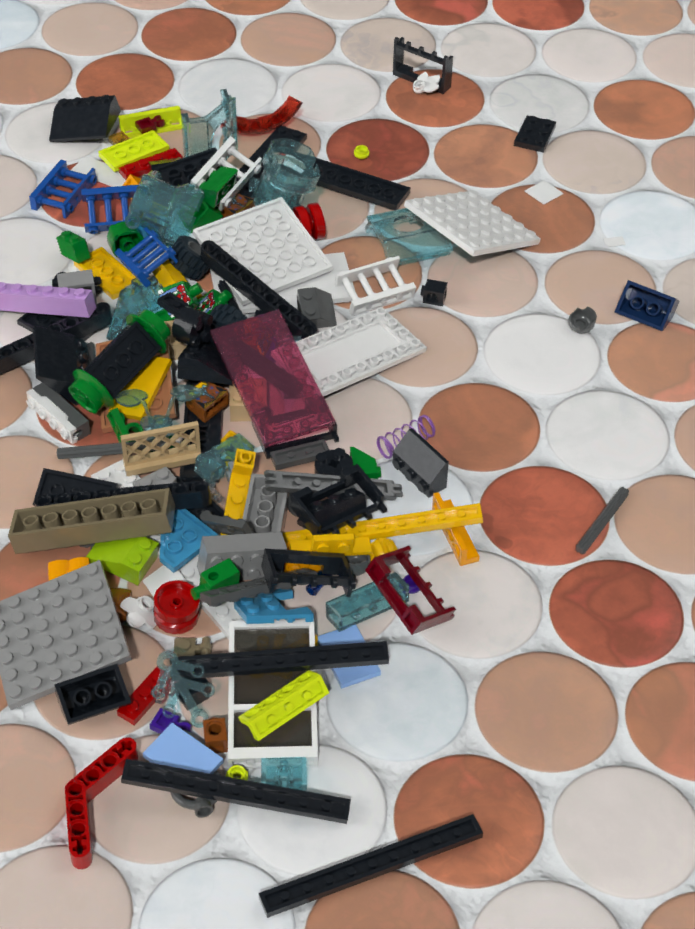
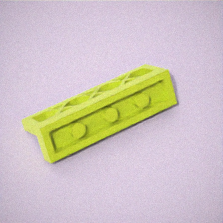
M173 106L119 115V128L123 139L133 138L142 134L135 127V121L147 117L153 119L157 115L161 116V120H165V126L156 127V130H154L156 133L184 129L180 107Z
M308 670L238 718L241 723L249 727L254 739L260 741L329 694V691L322 676Z

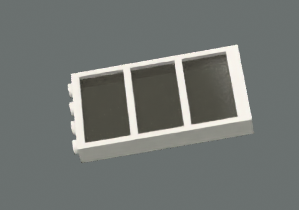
M306 618L295 620L293 623H288L285 619L263 624H246L244 620L229 621V653L315 646L314 622H306ZM308 670L229 676V768L234 765H240L245 769L318 767L317 703H314L260 741L254 739L249 727L241 723L238 718Z

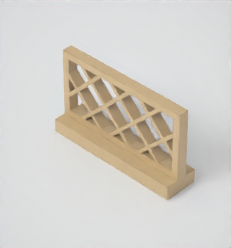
M198 421L120 436L126 476L153 472L164 467L173 468L203 462ZM194 429L190 435L184 433L186 430ZM169 433L175 434L170 439L165 437ZM148 437H156L152 442L146 441ZM179 437H182L184 440L180 444L175 442ZM161 440L166 442L162 447L157 446ZM127 441H137L132 446L126 444ZM141 444L147 446L143 451L137 449Z

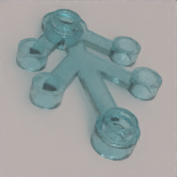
M172 651L160 653L157 658V666L161 671L157 684L152 689L153 697L161 699L165 696L166 690L164 686L168 674H170L173 680L167 704L163 707V715L166 718L175 716V705L180 693L191 712L190 720L192 725L197 728L203 727V721L198 723L195 721V718L202 716L204 720H207L208 714L205 710L198 708L188 689L202 692L205 697H211L215 692V687L212 683H201L181 677L178 670L191 672L193 677L200 678L204 675L203 665L180 661L178 656ZM170 659L172 664L166 666L163 661ZM199 667L202 669V672L195 674L193 670ZM210 686L212 692L206 693L204 688ZM157 688L163 690L161 695L155 694ZM171 707L174 712L167 714L165 709Z

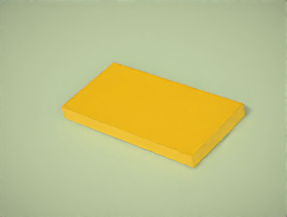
M103 247L90 252L91 257L83 262L77 263L74 261V265L80 271L92 269L93 277L101 278L102 283L97 286H101L102 291L112 300L141 286V282Z
M154 356L117 394L114 399V406L108 412L118 408L125 418L144 421L172 364L171 359Z

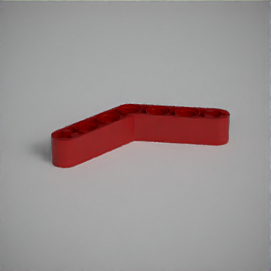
M126 737L119 740L65 786L69 852L72 865L77 869L88 868L93 859L88 803L122 775L126 759L138 761L137 745L132 738ZM83 848L82 854H79V849Z

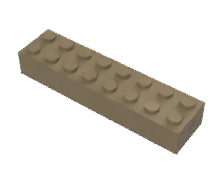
M170 488L17 509L13 514L8 537L15 554L166 534L172 532L176 506Z

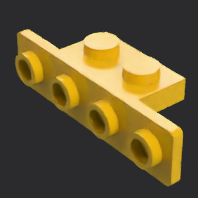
M353 533L313 535V539L290 540L289 543L290 550L343 553L345 556L372 554L369 537H354Z

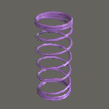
M422 415L418 418V421L411 420L409 425L403 424L401 429L395 428L393 433L387 432L385 437L379 436L377 438V447L381 455L386 459H390L393 456L394 447L386 439V436L392 434L394 444L397 446L394 436L399 442L400 439L394 432L401 430L403 438L402 432L406 434L402 430L403 427L407 425L409 429L413 428L411 423L414 421L417 422L418 431L422 438L427 440L428 437H434L436 430L432 420L428 416ZM423 417L430 423L432 435L425 429L422 422ZM419 424H420V427H421L422 431H423L424 434L427 436V438H425V437L422 435V433H421V431H420V428H419ZM380 438L385 442L386 449L390 456H387L382 450L380 445Z

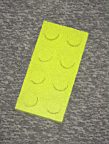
M154 130L102 149L98 153L99 157L114 172H117L119 167L169 150V145Z

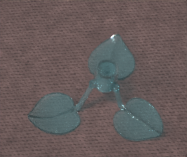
M185 384L173 387L170 390V394L173 396L170 399L165 416L150 415L147 404L144 401L148 398V394L142 390H124L118 393L114 399L118 404L125 407H133L141 403L147 416L141 418L140 425L147 431L172 426L173 421L169 418L174 400L177 399L180 402L190 401L202 395L203 391L195 386Z

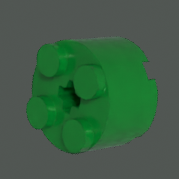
M123 221L111 225L107 234L108 245L115 256L114 252L120 248L123 252H128L144 239L137 226L131 221Z

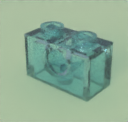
M306 757L261 758V783L307 791Z

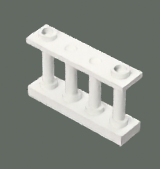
M231 136L190 182V189L196 192L202 182H206V179L218 166L236 168L226 161L228 155H233L250 167L245 174L237 169V177L240 180L220 201V211L231 205L235 195L262 168V158L259 157L255 163L236 150V140Z
M399 256L389 257L385 260L352 270L341 271L336 275L335 286L344 285L352 299L349 308L351 316L414 298L417 288L414 282L405 284L397 270L400 261ZM390 271L399 287L389 288L381 273ZM375 275L383 291L374 293L366 278ZM359 280L368 296L359 298L351 282Z

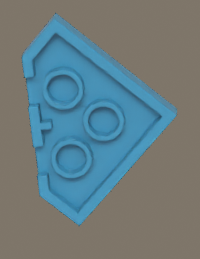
M175 510L172 532L161 534L160 562L175 573L199 554L202 536H217L218 534L188 510Z

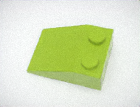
M147 537L95 543L86 557L89 558L90 564L100 560L105 571L138 586L158 557L159 543Z

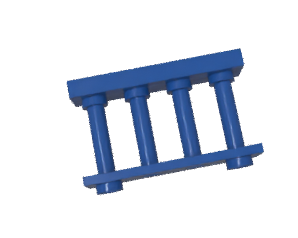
M60 160L29 196L31 209L37 211L43 204L62 209L63 218L66 219L82 200L81 189H90L96 184L95 168H92L86 175L69 170L67 168V161ZM68 176L82 181L78 184L63 179ZM60 185L74 190L72 191V193L58 190L56 188ZM51 195H55L58 197L66 198V200L64 202H59L56 200L48 199V197Z
M148 184L81 189L82 201L88 203L89 223L84 224L86 233L97 234L101 231H109L111 225L123 221H131L133 223L136 221L152 227L151 218L146 219L144 198L149 196ZM136 197L138 199L140 219L130 220L128 199ZM112 199L121 200L123 221H113ZM95 201H104L106 222L96 223Z
M145 227L144 231L147 233V237L128 252H123L119 248L114 253L123 265L147 288L151 284L147 279L150 277V273L169 258L175 264L178 260L175 258L177 254L172 247L167 248L158 239L159 236L154 230L150 231Z

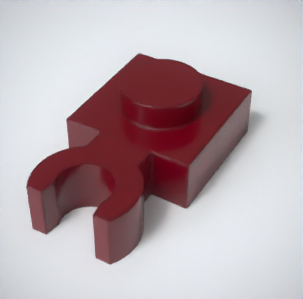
M160 115L155 116L153 119L147 117L135 121V127L142 134L156 130V127L165 126V120H161Z

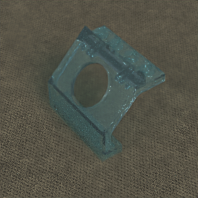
M227 89L220 90L221 104L208 115L189 118L188 113L181 114L184 158L212 149L213 135L216 129L223 123H225V127H222L223 144L231 136L236 140L235 147L238 150L236 97L232 98L231 95H228Z
M407 208L367 216L366 234L370 233L373 229L382 243L386 259L389 257H400L398 266L447 256L453 251L450 239ZM418 220L424 224L419 230L411 232L399 231L392 226L408 221L409 224H412Z

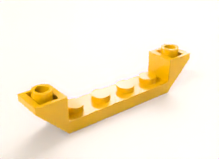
M239 448L236 450L224 509V515L231 519L238 520L243 518L256 452Z

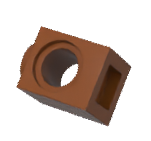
M225 717L203 720L205 746L215 753L228 752Z

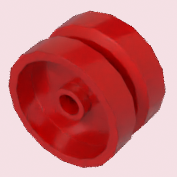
M315 202L308 204L306 208L302 205L293 207L292 211L314 240L324 239L326 227L320 205Z
M175 580L162 584L156 590L154 595V621L158 628L170 634H184L196 626L199 619L200 599L194 600L191 595V589L194 586L188 582Z

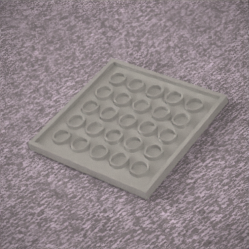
M100 560L0 601V675L7 704L11 710L54 693V684L114 664L121 665L132 660Z

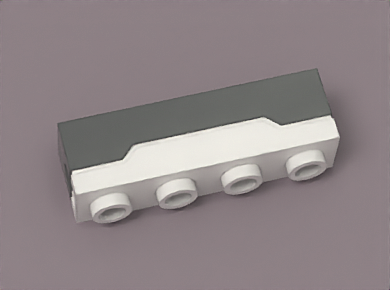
M44 383L26 392L28 407L31 410L34 409L42 420L45 419L53 430L56 429L64 440L67 439L73 445L91 434L89 420Z

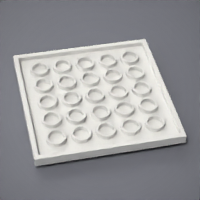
M474 190L406 200L404 204L407 209L471 256L538 245L541 240L535 232L525 228L522 223L512 219L511 215L502 212L501 208L494 206L488 199L481 197Z
M282 197L193 229V235L200 245L206 240L215 242L276 293L333 270V265ZM225 280L242 306L251 303L249 299Z

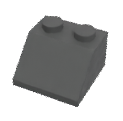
M316 287L297 290L298 310L311 320L317 328L337 325L332 295Z

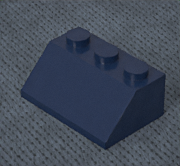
M628 280L615 313L664 331L673 318L680 301Z

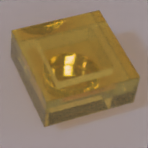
M123 131L108 136L109 142L112 145L130 139Z

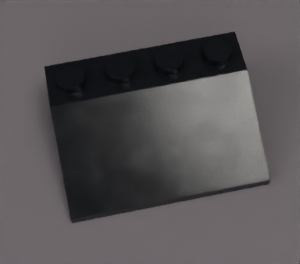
M103 95L99 97L60 99L54 108L49 141L62 142L107 138L121 112L116 96Z
M216 147L154 168L171 212L180 210L195 193L190 189V182L217 152Z
M34 326L32 329L36 379L74 405H77L78 403L72 397L68 388L75 381L73 371L75 369L84 370L89 365L87 343L73 334Z
M210 341L208 343L204 342L203 345L197 348L187 345L178 357L177 378L232 385L245 365Z

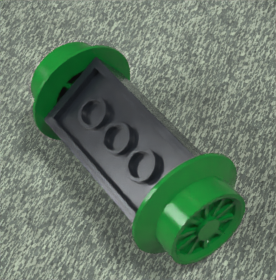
M143 310L138 316L129 314L126 317L127 326L84 370L75 369L73 371L75 381L68 389L72 397L84 409L96 414L102 407L113 408L115 396L156 353L163 354L166 352L167 346L165 341L170 337L171 332L166 323L155 313Z

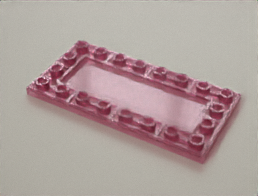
M279 309L210 330L212 339L264 448L335 425V420Z

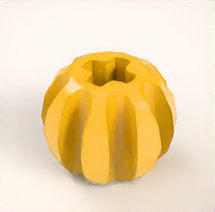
M386 537L376 539L371 543V561L374 557L398 550L397 546L391 539Z

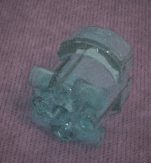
M285 138L271 141L267 152L263 155L262 163L264 170L261 177H252L249 182V191L254 192L253 203L255 206L282 197L292 210L293 207L301 206L306 194L315 191V186L320 177V170L318 164H316L315 169L313 168L316 158L310 147L298 141Z
M151 171L147 175H143L129 205V213L125 218V224L130 229H136L140 225L154 230L158 233L161 242L165 246H173L181 235L189 237L196 219L193 215L195 211L199 212L205 192L200 187L199 189L195 188V185L191 183H185L176 187L163 181L158 171Z

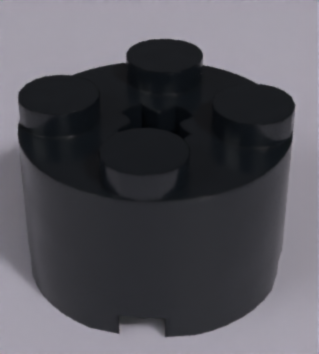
M190 306L183 307L178 312L180 313L179 318H175L173 321L172 336L176 338V341L195 348L200 347L204 342L208 343L211 338L210 330L213 316Z
M342 448L318 453L314 463V474L340 476L342 470L353 466V460Z

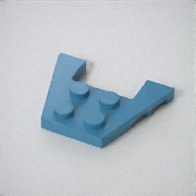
M291 588L276 589L274 593L270 594L260 593L254 598L243 597L239 601L234 602V609L246 624L274 623V619L277 621L285 619L288 623H293L295 619L306 618V622H314V614L308 607L286 610L280 604V600L293 599V590Z

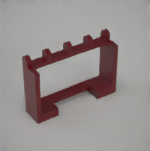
M407 546L374 557L365 571L408 631L413 635L453 619L455 616L453 613L456 609L454 606L444 609L441 605L444 603V600L436 598L430 590L432 584L430 582L425 583L419 575L421 571L419 566L414 567L408 558L411 556L409 551L411 548ZM400 562L436 613L424 617L415 604L408 607L387 579L391 573L388 566Z

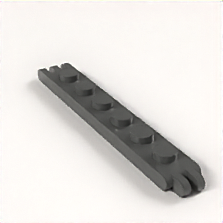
M274 470L264 471L266 491L294 493L309 487L313 494L340 481V476ZM371 479L384 494V500L393 501L397 497H403L401 484H394L393 480ZM356 483L334 494L339 495L349 488H355L363 493L364 491Z

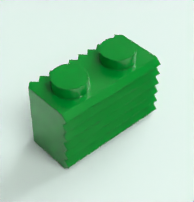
M64 231L56 237L63 256L77 263L91 257L86 239L71 231Z

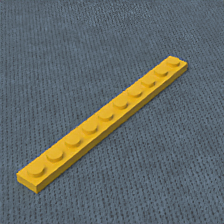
M477 503L357 521L354 528L346 525L338 530L340 534L353 533L354 537H369L370 540L479 524L483 523L481 505ZM304 529L284 532L283 538L285 543L290 540L313 539V535L309 530Z

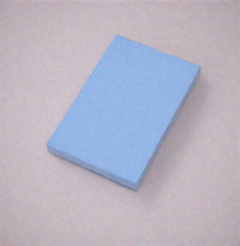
M356 624L317 636L319 646L366 643ZM378 665L331 668L341 689L381 675Z
M171 723L143 752V757L151 763L213 774L224 763L222 757L174 723Z

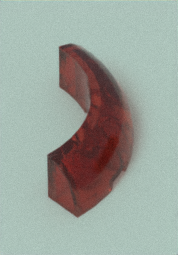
M288 96L287 100L277 111L270 115L257 117L256 119H247L227 112L220 128L243 135L267 133L287 123L298 112L303 102Z

